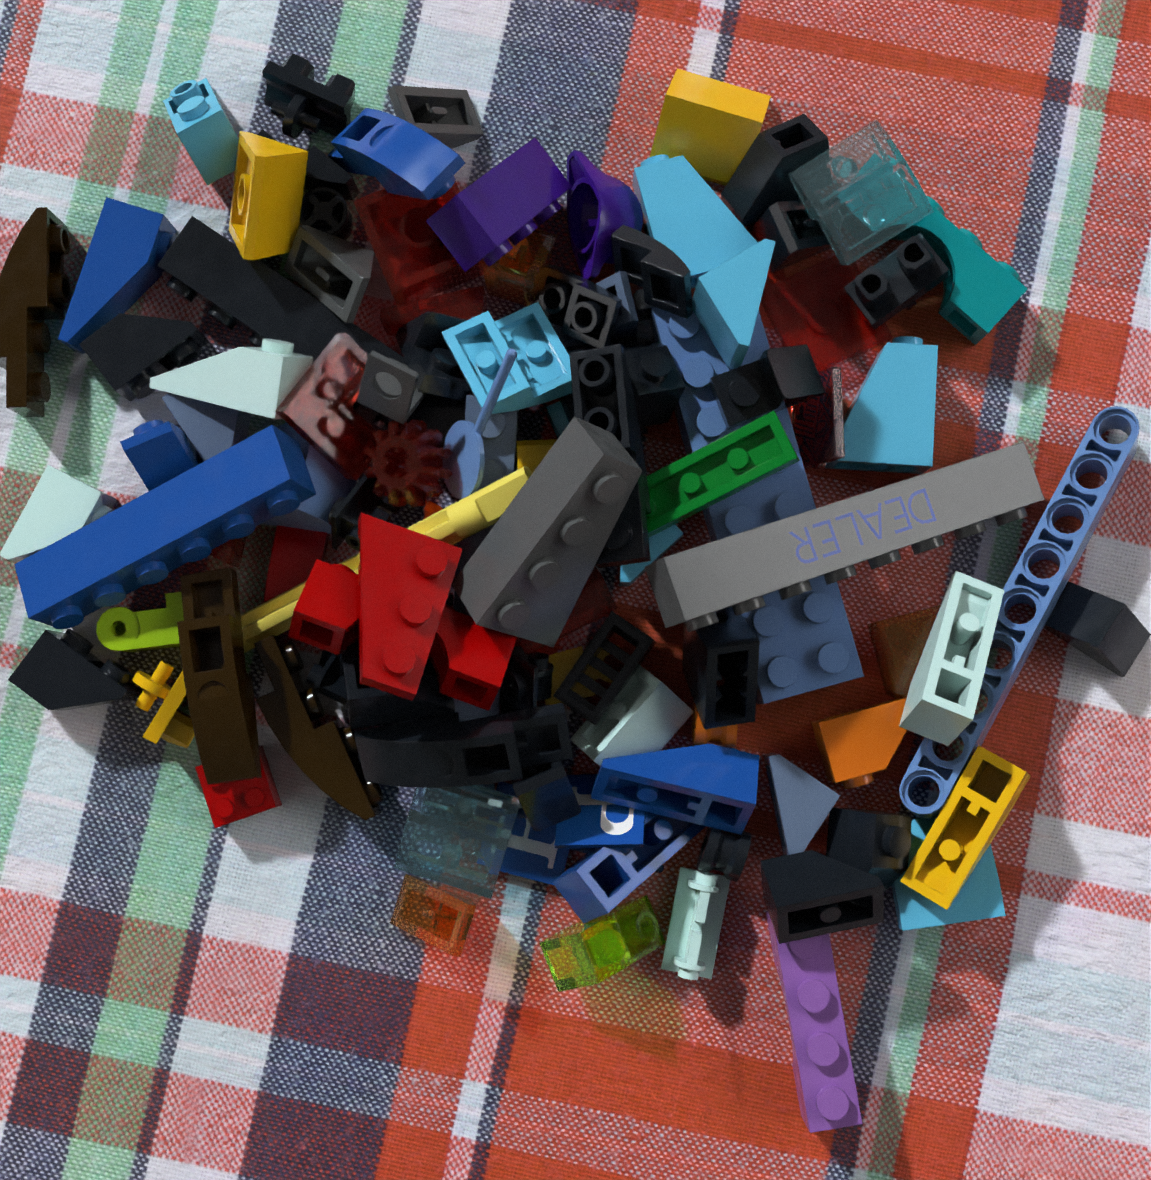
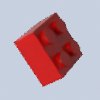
M263 745L259 746L262 778L208 785L203 766L195 767L215 828L282 805Z

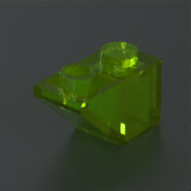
M645 895L616 906L608 914L584 924L582 921L572 924L539 944L557 990L561 992L599 984L664 945L666 941L648 896Z

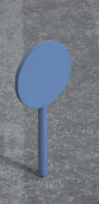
M513 348L508 349L476 424L466 420L457 421L451 426L445 438L442 454L443 475L448 490L457 499L469 496L480 487L485 465V452L481 435L485 430L517 357V352Z

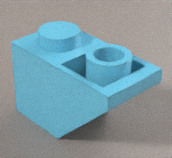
M207 78L199 82L188 80L179 84L170 92L171 97L163 100L178 137L204 181L209 185L235 171L239 137Z

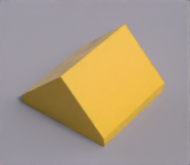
M677 68L665 95L650 157L665 154L669 158L683 155L704 180L726 186L760 133L771 96Z
M239 131L228 230L242 258L245 260H258L289 253L300 222L309 151L250 132Z

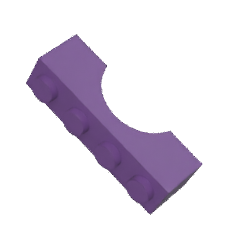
M765 911L774 963L779 975L789 1021L793 1050L792 1067L801 1117L810 1133L861 1125L863 1123L829 934L779 944L769 912Z

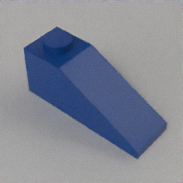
M106 197L58 337L59 341L73 351L84 354L85 351L80 346V343L119 313L124 314L162 276L163 271L158 267V263L177 238V230L163 214Z
M709 743L603 759L592 789L591 799L742 835L756 806L760 756L739 751L735 748Z
M646 812L644 847L593 848L552 883L584 924L608 914L706 826Z

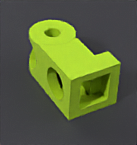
M181 592L165 594L166 608L144 611L126 607L107 609L97 622L96 633L99 641L110 650L123 652H141L180 647L177 622L184 621Z

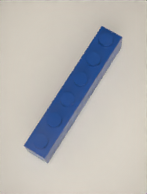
M270 425L14 564L28 618L53 626L56 629L75 627L83 622L85 616L96 610L119 604L132 591L144 585L155 584L167 578L168 572L187 562H195L208 557L212 549L231 539H239L250 535L259 524L275 516H282L295 511L301 502L316 495L299 442L274 425Z

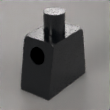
M732 606L716 611L719 622L687 632L686 626L683 623V673L704 729L755 722L760 642L741 615L735 616ZM723 676L725 679V684L721 687H718L717 680H722Z

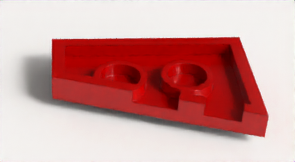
M360 513L358 519V538H360L358 573L361 612L359 618L360 683L413 701L419 688L463 549Z

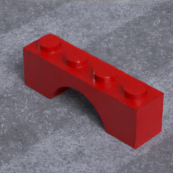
M316 559L293 611L288 637L336 655L341 654L348 646L358 641L359 618L361 616L359 574H356L345 565L329 564ZM445 603L428 656L437 675L439 693L489 711L501 687L517 637L476 625L471 616L457 612Z

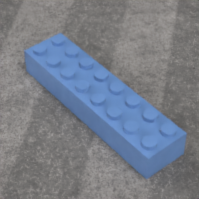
M656 307L652 308L650 327L654 341L667 345L686 386L674 412L686 454L689 455L748 423L729 430L725 426L709 380L711 377L733 369L727 367L695 313L693 312L686 319ZM759 310L750 346L741 366L760 360L763 352L770 349ZM787 408L776 412L800 461L702 510L711 542L816 509ZM823 575L809 580L812 588L811 591L785 600H781L779 592L775 591L763 596L766 606L741 614L760 642L757 704L770 703L864 677L837 582L827 585Z

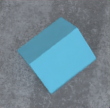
M763 239L698 277L692 299L693 312L729 369L740 367L749 349L776 241Z

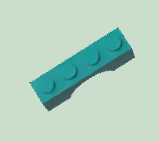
M874 157L835 199L828 213L830 219L863 248L884 240L906 241L912 236L921 233L948 267L951 276L943 281V298L938 313L974 345L991 331L1028 289L1020 282V276L1013 267L1005 262L995 261L982 249V243L976 235L967 229L957 228L945 217V212L939 203L929 196H920L907 184L905 175L896 166L890 163L884 164L877 157Z

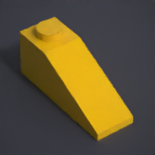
M978 745L900 882L948 910L1005 822L1031 776L1021 768Z

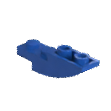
M365 108L331 141L335 148L327 155L349 173L376 177L388 193L424 200L436 199L445 194L455 183L456 178L453 175L465 164L459 154L422 129L392 114L371 108Z

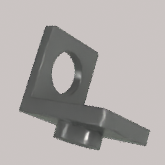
M372 351L367 358L357 402L404 424L428 393L418 392L416 387L419 379L418 372L393 358H388Z

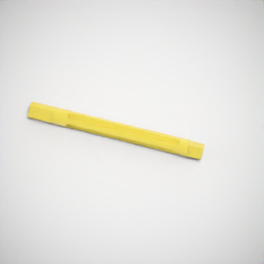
M524 466L406 529L455 545L495 524L532 475L530 468ZM360 553L339 564L345 565L356 574H359ZM307 581L241 615L244 653L254 649V643L271 635L279 636L290 629L293 611Z

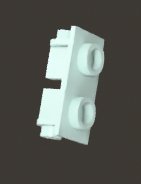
M680 867L661 969L678 972L677 976L688 980H698V977L712 979L730 880L726 879L724 875Z

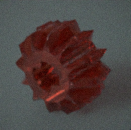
M412 419L408 424L406 422L401 424L392 420L389 422L388 431L379 429L372 433L378 447L367 448L363 451L368 458L373 459V466L362 473L367 478H377L372 493H375L377 496H388L389 504L396 507H403L407 503L412 507H421L427 504V496L438 497L440 494H443L438 478L449 479L453 475L448 468L443 467V460L448 459L453 452L449 448H438L444 434L439 430H427L425 421Z

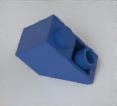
M153 420L143 423L133 430L134 436L120 441L124 452L149 491L204 462L184 431L170 421L164 423L163 420Z

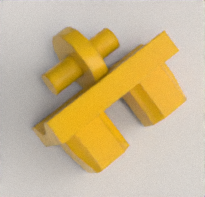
M162 660L152 676L145 672L137 671L132 681L143 688V691L135 705L148 712L157 697L164 699L143 738L154 744H157L159 739L162 738L169 743L188 748L195 735L191 716L178 710L186 696L183 670L173 687L167 685L166 681L174 667Z

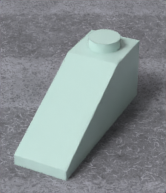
M262 339V347H237L151 377L149 388L271 419L305 418L313 357L293 353V343L275 339Z
M954 572L910 683L899 727L949 746L973 721L1002 603L1003 589L961 572Z

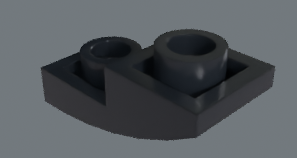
M543 265L534 303L538 302L549 322L562 327L561 333L596 348L610 345L622 300L608 290L556 265Z

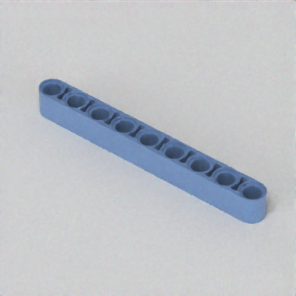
M1118 406L1108 407L1094 417L1003 588L1004 594L990 650L993 648L1006 649L1011 653L1012 658L1009 664L1002 669H991L986 666L980 693L987 697V707L983 712L974 715L973 721L957 737L964 744L962 754L952 761L941 760L936 756V747L939 742L924 737L902 778L899 788L900 798L905 807L915 816L926 820L938 817L978 745L981 746L1136 454L1140 430L1139 421L1135 414L1127 408ZM1119 429L1125 432L1128 438L1122 443L1110 444L1104 441L1101 435L1107 430ZM1094 472L1103 476L1105 482L1098 488L1088 489L1081 486L1077 480L1085 473ZM1063 516L1076 517L1083 524L1078 531L1069 534L1061 533L1053 526ZM1039 560L1053 561L1059 567L1058 572L1054 576L1045 579L1037 578L1030 572L1032 565ZM1023 603L1034 608L1035 616L1024 624L1013 623L1006 617L1008 610L1016 604ZM923 781L934 782L939 786L937 801L928 807L917 806L912 800L913 789Z

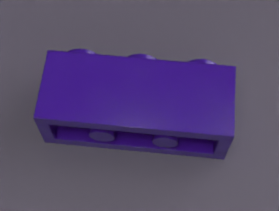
M533 138L459 192L427 219L426 222L465 272L481 259L490 267L513 248L507 239L514 246L536 230L538 226L558 212L562 206L556 199L572 186L538 140Z

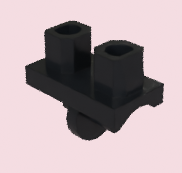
M295 54L290 55L281 66L269 61L263 69V78L267 82L264 102L265 105L271 107L272 114L283 118L282 132L284 135L296 139L305 128L316 134L319 130H322L337 137L351 123V108L355 100V83L353 80L337 73L330 77L326 85L314 81V67L308 60Z
M918 233L899 245L898 249L873 267H869L855 277V280L846 285L844 289L875 330L904 308L909 310L917 304L916 300L951 276L948 267L923 235Z

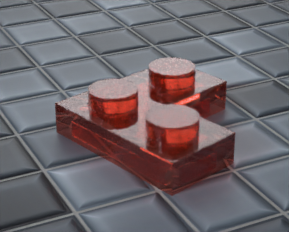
M344 332L337 333L275 412L346 479L357 480L386 440L352 408V405L358 398L368 354Z

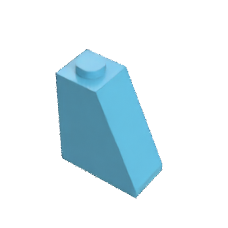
M665 154L652 156L641 162L640 167L634 168L632 185L634 193L641 204L646 235L664 244L686 264L690 270L691 289L696 288L698 277L758 243L683 155L669 158Z
M913 336L896 337L892 339V343L887 342L877 354L823 457L822 468L923 474L933 466L938 345H924L922 338ZM833 442H834V446H833L832 450L830 451L828 457H826V455L828 454V452H829V450H830V448H831V446H832V444H833Z

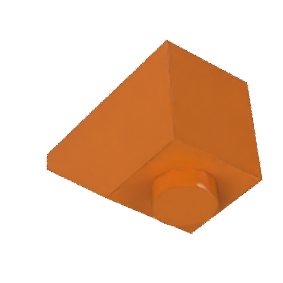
M907 695L811 722L828 781L834 783L842 782L844 789L855 788L874 782L872 773L887 768L907 731L899 727Z

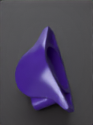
M573 150L567 156V181L572 186L567 190L569 237L581 276L591 281L599 275L603 264H614L611 235L622 225L641 232L643 212L637 196L629 186L621 180L603 173L582 152Z

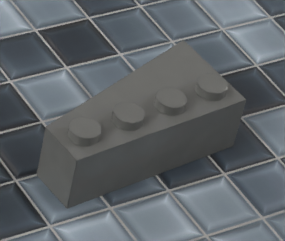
M574 416L452 582V586L476 625L554 648L642 473V469L613 433Z

